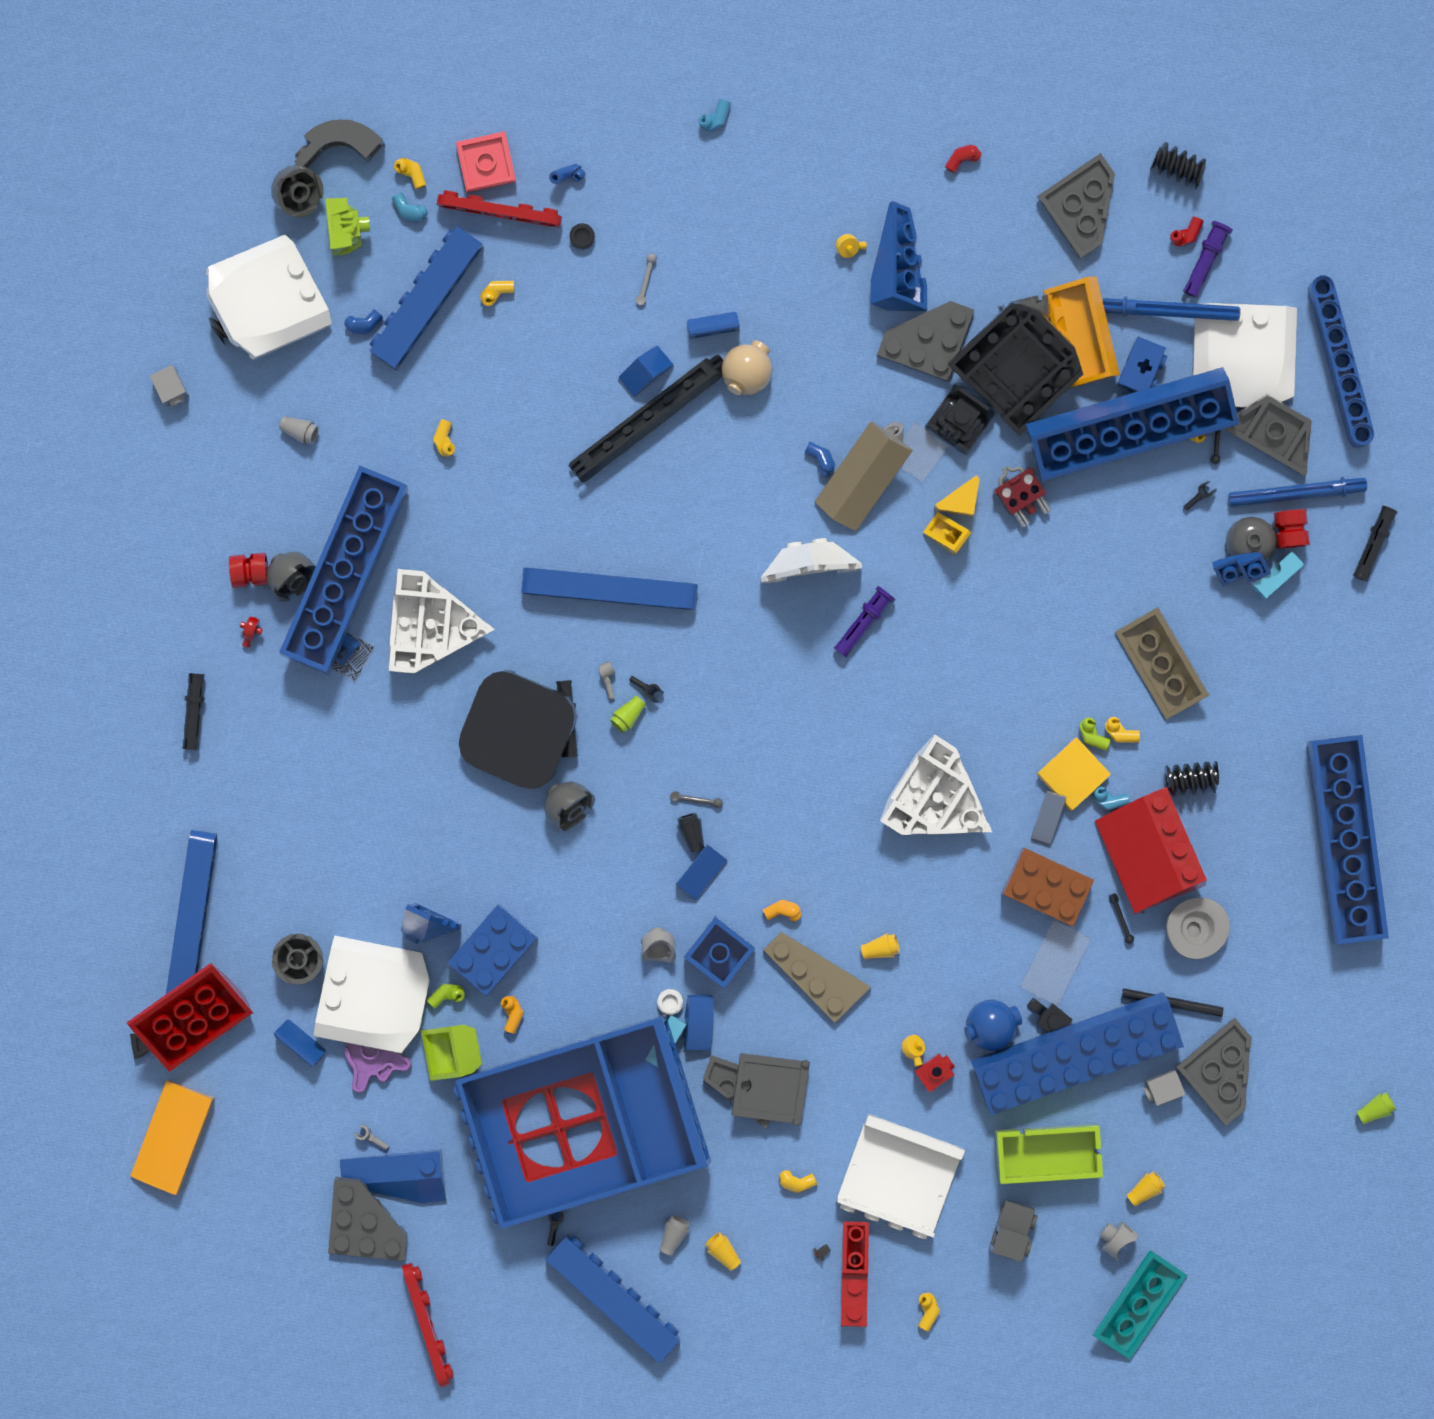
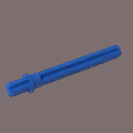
M1126 296L1124 299L1104 298L1102 300L1105 313L1123 314V317H1126V315H1150L1238 321L1241 316V309L1238 306L1128 299Z
M1341 477L1340 480L1231 492L1228 494V502L1230 506H1241L1330 495L1346 497L1348 493L1365 492L1368 485L1366 478L1345 480L1344 477Z

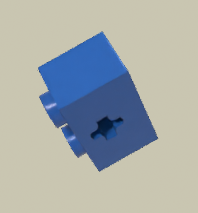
M1138 336L1134 341L1116 386L1132 393L1156 387L1158 379L1154 378L1157 369L1162 370L1168 357L1164 355L1166 347ZM1143 362L1147 363L1146 368L1149 369L1144 374L1140 373L1141 368L1137 366Z

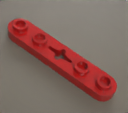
M444 190L443 194H438L436 205L446 209L556 228L561 227L562 216L558 215V210L543 208V211L533 210V206L528 204H518V207L486 202L483 201V197L469 195L468 198L458 197L459 193Z
M412 1262L402 1265L405 1281L440 1388L451 1385L450 1379L454 1378L453 1370L450 1363H445L443 1357L446 1354L445 1345L442 1339L438 1340L427 1307L431 1305L427 1290L422 1291L419 1282L423 1280L420 1267H414Z

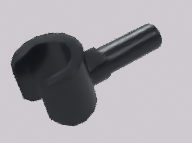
M1207 481L1198 487V493L1183 506L1187 511L1199 500L1209 498L1216 493L1217 488L1210 493H1207L1205 490V486L1211 481Z
M631 676L629 679L630 682L645 691L646 696L654 703L659 702L653 697L655 692L659 691L664 694V691L657 684H645L634 676Z
M563 1212L561 1213V1219L557 1222L551 1219L552 1214H549V1221L551 1222L547 1243L549 1246L554 1245L558 1225L564 1219Z

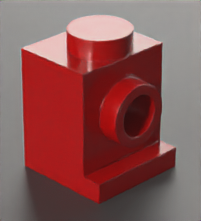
M938 1053L923 1063V1065L914 1069V1071L930 1093L954 1076L951 1070L955 1066L947 1055L942 1057ZM934 1067L941 1068L942 1072L939 1076H933L932 1069Z

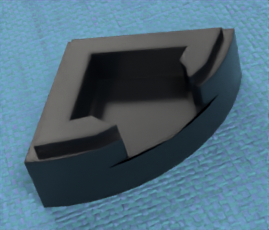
M135 1033L130 1034L134 1059L147 1054L150 1051Z

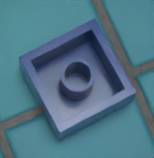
M714 917L685 954L684 958L724 989L756 948L717 917Z

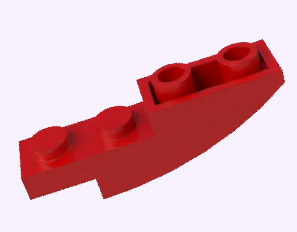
M843 1221L841 1327H867L869 1222Z

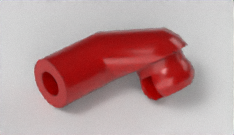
M972 144L955 149L945 168L955 174L962 161L970 160L977 162L981 158V151Z

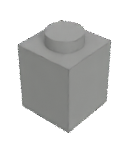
M173 365L150 375L164 405L177 406L185 401L184 397L189 395L176 367Z
M1174 1069L1145 1080L1147 1087L1143 1088L1146 1098L1148 1102L1153 1101L1156 1106L1186 1095Z

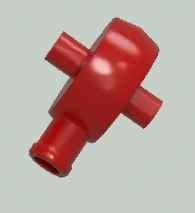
M250 616L247 623L241 621L239 627L244 629L242 646L249 648L255 635L262 634L263 629L259 628L260 619Z

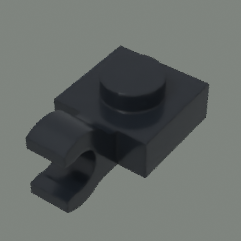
M1032 998L1027 1004L1028 1007L1041 1016L1036 1023L1048 1033L1068 1026L1073 1020L1053 1003L1046 1008L1038 1000Z

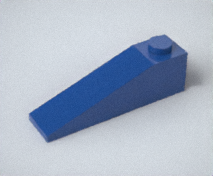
M412 903L407 904L405 908L401 931L406 933L404 938L418 944L420 940L425 942L458 930L462 924L422 905Z

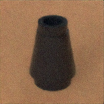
M690 813L677 819V828L690 852L704 849L701 818H698L697 813Z

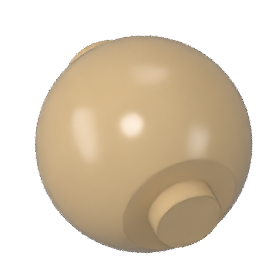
M754 340L751 345L743 344L734 347L725 356L722 364V376L731 393L735 395H752L762 391L768 385L772 376V363L768 357L770 349L764 343Z

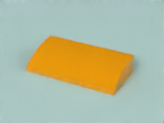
M1085 277L1044 290V294H1047L1049 299L1051 322L1075 346L1083 370V376L1070 388L1119 376L1120 373L1097 277Z
M166 1080L130 1176L168 1193L179 1194L214 1097Z

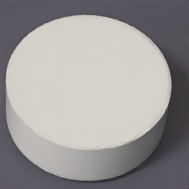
M667 989L661 992L657 1004L664 1014L673 1015L682 1008L683 998L678 991Z

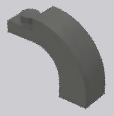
M343 119L331 120L315 126L304 135V138L310 144L308 147L304 145L298 150L295 155L297 159L294 162L296 165L309 168L325 150L334 146L349 147L369 162L385 143L372 129L359 122Z

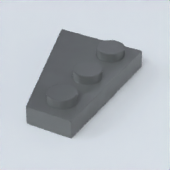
M711 1055L703 1080L733 1102L738 1064ZM755 1119L767 1129L770 1120Z

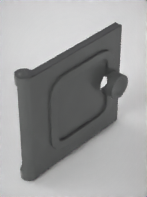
M740 1053L731 1115L787 1122L796 1126L801 1125L810 1061Z

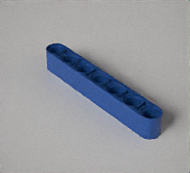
M1320 275L1309 284L1308 294L1347 439L1352 446L1361 448L1373 440L1374 429L1335 284L1329 276ZM1316 283H1324L1327 287V293L1319 294L1315 289ZM1323 307H1330L1333 310L1334 316L1332 319H1327L1323 316ZM1330 331H1335L1340 335L1339 343H1332L1329 340L1328 335ZM1341 355L1346 358L1347 365L1345 368H1340L1336 365V356ZM1343 380L1352 382V392L1348 393L1343 390ZM1350 404L1359 407L1360 415L1358 417H1353L1349 414L1348 408ZM1357 429H1362L1366 432L1367 438L1364 442L1356 439L1355 431Z
M523 568L521 593L528 595L696 610L698 584L537 568Z
M191 830L189 835L166 994L198 972L217 846V833Z

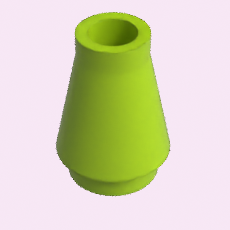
M635 695L630 701L612 713L610 722L622 733H625L627 730L631 731L646 704Z
M1385 1092L1382 1095L1380 1093L1376 1095L1362 1109L1358 1110L1357 1114L1365 1125L1393 1115L1392 1112L1396 1111L1397 1108L1389 1094Z

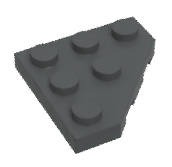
M1101 153L1037 196L1079 259L1100 247L1103 241L1115 173Z
M949 301L885 331L877 356L948 382L952 372L948 362L960 351L974 309Z
M1232 1018L1175 1066L1225 1126L1246 1109V1089L1252 1037L1236 1018Z
M335 1177L329 1254L405 1261L408 1233L402 1226L396 1223L390 1216V1212L372 1195L361 1179Z

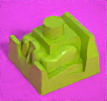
M325 198L332 257L348 255L362 247L361 232H370L369 216L359 217L358 210L348 205L347 198Z
M463 1024L421 1030L430 1081L472 1074L482 1065L475 1028Z

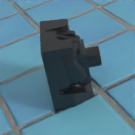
M954 385L925 427L961 453L967 455L993 419L995 413L967 391Z

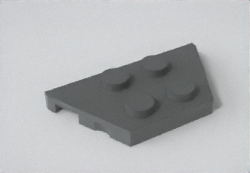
M1266 394L1237 413L1238 425L1225 428V430L1306 476L1312 424L1310 418Z

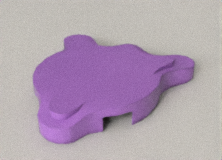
M350 1043L345 1045V1055L354 1072L352 1089L358 1093L365 1091L372 1075H375L380 1082H385L393 1071H407L412 1065L411 1060L400 1053Z

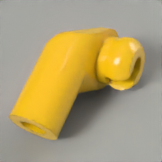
M1110 717L1105 723L1106 732L1115 742L1139 743V730H1125L1119 718Z

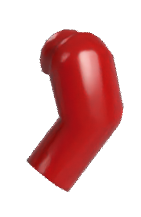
M1193 216L1187 229L1174 230L1170 234V240L1173 245L1182 247L1194 243L1204 221Z

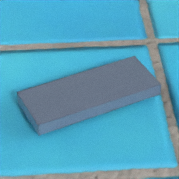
M1046 791L1031 836L1032 839L1051 844L1066 796Z

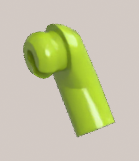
M1087 717L1081 721L1079 730L1084 742L1107 751L1111 739L1098 735L1095 720Z
M442 984L427 999V1002L436 1009L444 1000L461 1002L465 998V992L457 984Z

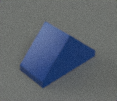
M657 345L639 356L618 378L635 397L671 368L673 363Z

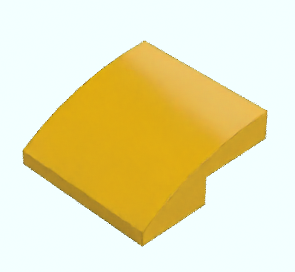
M1077 737L1037 773L1039 778L1053 793L1066 796L1064 805L1070 811L1076 808L1111 775Z

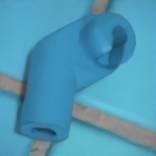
M719 99L714 113L707 116L704 114L699 118L701 128L705 131H712L723 126L731 103Z
M403 193L392 197L403 219L419 222L426 218L428 212L423 205L408 204Z
M1097 787L1093 793L1095 803L1107 811L1119 809L1130 803L1128 794L1114 797L1104 787Z

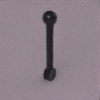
M1220 430L1215 431L1214 453L1210 459L1213 464H1218L1221 460L1218 455Z
M1113 893L1109 895V900L1115 907L1125 934V942L1132 944L1134 936L1130 934L1118 904V895Z

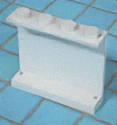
M867 1114L836 1201L841 1204L840 1208L854 1213L855 1209L865 1212L864 1217L878 1222L879 1218L889 1221L888 1226L902 1231L903 1227L913 1230L912 1235L919 1238L927 1239V1236L934 1238L937 1221L958 1163L962 1160L965 1150Z

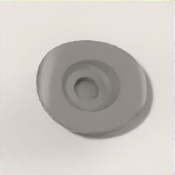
M1193 898L1183 901L1171 911L1167 919L1166 931L1172 947L1178 954L1188 959H1201L1216 953L1224 945L1229 936L1230 922L1226 911L1217 902L1208 898Z

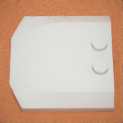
M286 235L225 259L206 269V275H208L207 298L230 342L236 347L240 346L249 353V357L253 360L326 329L332 324L329 309L294 242Z
M1203 303L1208 305L1238 306L1241 309V316L1238 321L1194 318L1192 376L1223 367L1230 380L1236 408H1246L1266 394L1280 402L1293 398L1295 389L1297 308L1274 305Z
M334 936L313 1036L402 1054L413 1038L419 1033L430 979L423 954Z

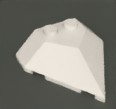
M827 538L812 540V543L807 544L793 542L788 543L787 548H783L760 580L761 584L786 581L787 577L835 570L836 574L862 570V563L834 542H827Z
M397 569L391 614L388 671L416 673L495 630L445 588L431 579L424 571Z
M934 734L914 756L892 791L880 822L901 835L992 832L969 776L960 760L957 748Z

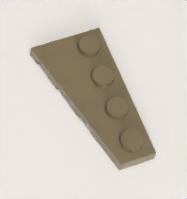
M783 932L763 949L834 1023L871 988V986Z

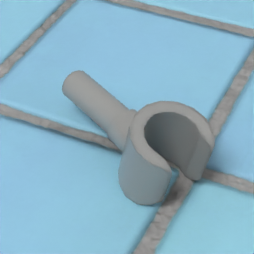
M607 661L600 665L599 672L605 683L608 699L614 698V692L609 676L615 674L611 663Z
M359 1125L366 1130V1135L361 1137L359 1134L354 1133L357 1139L368 1140L383 1150H387L389 1145L375 1137L369 1126Z

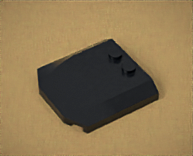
M1011 301L948 362V366L965 383L968 382L1019 436L1027 429L1026 424L1034 422L1083 376V370L1075 346L1040 310Z

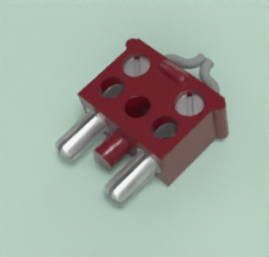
M1007 466L1002 469L1003 475L999 478V486L994 488L993 493L998 495L1009 515H1015L1021 527H1026L1025 524H1029L1021 509L1025 507L1029 515L1037 511L1032 503L1033 501H1036L1043 514L1051 511L1043 497L1046 492L1035 476L1034 468L1030 467L1023 470L1021 467L1010 468ZM1007 470L1010 472L1020 471L1019 474L1002 483V480L1007 475ZM1033 485L1037 488V491L1034 494L1031 492V487ZM1022 492L1026 494L1025 500L1020 499ZM1010 499L1015 500V506L1011 507L1009 505Z

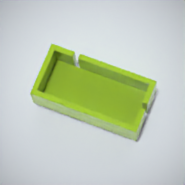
M1098 1124L1023 1128V1134H1020L1018 1129L995 1130L998 1182L1000 1184L1103 1177L1102 1154L1094 1152V1148L1101 1149L1100 1126Z

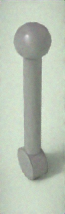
M652 253L647 256L648 265L641 292L636 298L638 305L646 303L645 293L652 265L657 260L656 255Z

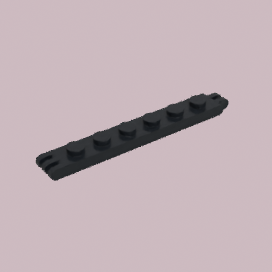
M715 355L711 359L706 358L572 460L569 463V468L582 483L587 482L722 378L723 358L720 355Z

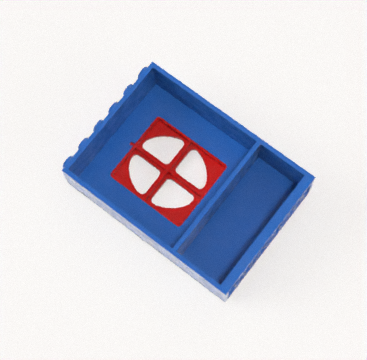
M666 1014L463 1076L455 1080L456 1085L453 1086L457 1100H461L464 1110H461L464 1124L470 1127L471 1135L468 1136L472 1150H477L479 1157L476 1160L477 1168L480 1175L484 1174L487 1183L484 1184V1191L487 1199H492L494 1209H491L494 1223H499L500 1229L701 1169L711 1163L709 1151ZM653 1045L655 1047L658 1067L645 1060ZM566 1087L585 1093L595 1102L596 1110L572 1119L563 1120L554 1096L555 1088ZM538 1093H542L545 1096L552 1123L549 1126L526 1133H518L516 1121L520 1110L530 1098ZM593 1121H600L602 1124V1135L597 1146L583 1160H574L566 1135L567 1130ZM554 1134L559 1141L564 1165L561 1167H550L539 1164L524 1153L522 1144Z

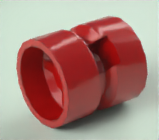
M1306 509L1273 513L1275 527L1279 529V532L1276 534L1277 549L1310 545L1309 531L1304 528L1308 524Z
M254 553L249 558H246L244 554L229 556V573L232 588L247 587L249 583H252L254 586L267 585L266 573L269 567L266 553Z

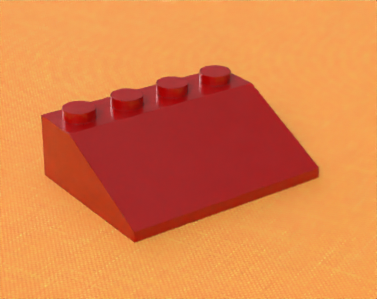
M1167 787L1145 795L1095 820L1134 914L1206 886L1207 879Z
M210 963L126 1023L170 1072L247 1018L253 1011L246 997L233 981L213 963Z

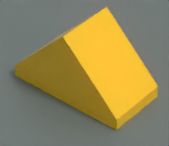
M976 475L934 506L936 511L972 517L975 511L980 480Z
M939 512L936 513L923 531L925 535L954 556L972 533Z

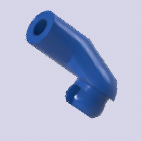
M573 164L551 172L549 179L553 184H558L571 177L575 182H579L585 177V171L581 169L582 166Z
M373 309L366 318L347 317L344 325L353 334H367L382 320L383 316Z
M809 441L805 453L818 459L820 465L818 471L821 475H831L835 469L831 452Z

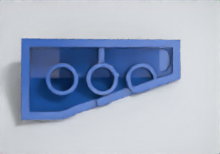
M894 201L889 203L871 276L870 304L887 311H926L927 282L926 278H921L919 264L922 263L921 255L916 254L914 246L917 236L911 208Z
M442 1149L340 1159L341 1177L361 1179L370 1192L418 1203L447 1200Z

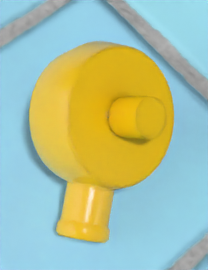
M844 234L837 239L835 248L840 256L850 258L859 249L865 250L867 243L865 241L858 242L857 238L851 234Z
M917 1035L907 1036L902 1041L904 1055L913 1059L915 1067L923 1065L921 1056L925 1052L924 1041Z

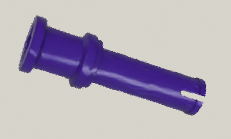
M1212 221V229L1207 239L1202 242L1203 250L1183 289L1184 293L1198 298L1217 255L1223 252L1224 249L1222 247L1228 234H1231L1233 231L1232 228L1218 221Z
M879 586L875 588L876 592L868 603L864 602L862 605L863 611L849 627L837 645L833 647L846 658L875 619L877 621L883 617L882 612L889 603L896 600Z

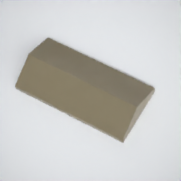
M871 420L817 497L815 503L833 520L856 531L913 450Z
M1159 607L1115 632L1166 720L1209 696L1207 689Z

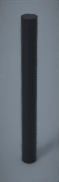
M1123 988L1121 998L1139 1001L1156 994ZM1166 996L1171 1008L1218 1017L1223 1015L1224 1007Z

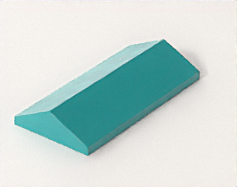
M1149 1250L1092 1335L1123 1356L1131 1359L1187 1277V1274Z

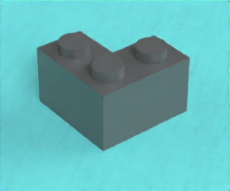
M1007 1199L1003 1200L989 1245L992 1253L1022 1262L1024 1256H1029L1032 1242L1029 1240L1028 1232L1029 1229L1034 1230L1038 1215L1034 1214V1208Z

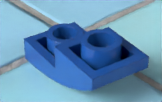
M1262 553L1238 554L1212 562L1213 569L1222 586L1243 578L1246 579L1247 583L1271 574V570Z
M687 995L685 1010L687 1024L684 1039L686 1050H711L714 1010L712 995Z

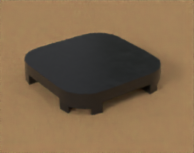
M503 670L494 672L486 677L478 688L460 733V753L467 763L477 769L519 787L527 789L539 788L551 781L557 773V767L572 730L577 723L578 715L576 714L575 705L571 701L570 696L564 692H558L516 674L515 671Z

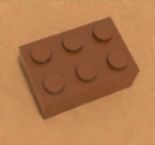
M1022 848L1001 894L1067 925L1074 926L1094 879L1031 850Z

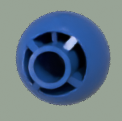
M994 999L984 1000L970 1010L964 1032L967 1039L979 1048L989 1051L999 1050L1006 1047L1013 1040L1016 1034V1027L1022 1025V1017L1016 1006L1008 1007L1004 1002Z

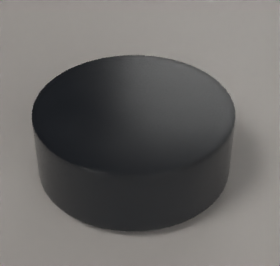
M579 223L570 231V241L575 248L585 250L593 245L595 233L588 224Z

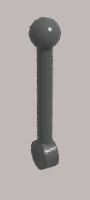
M676 791L670 795L672 801L685 800L713 805L715 808H721L723 805V801L720 798L715 800L680 795Z

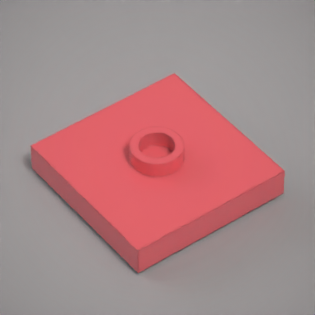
M506 132L456 142L467 193L516 182Z

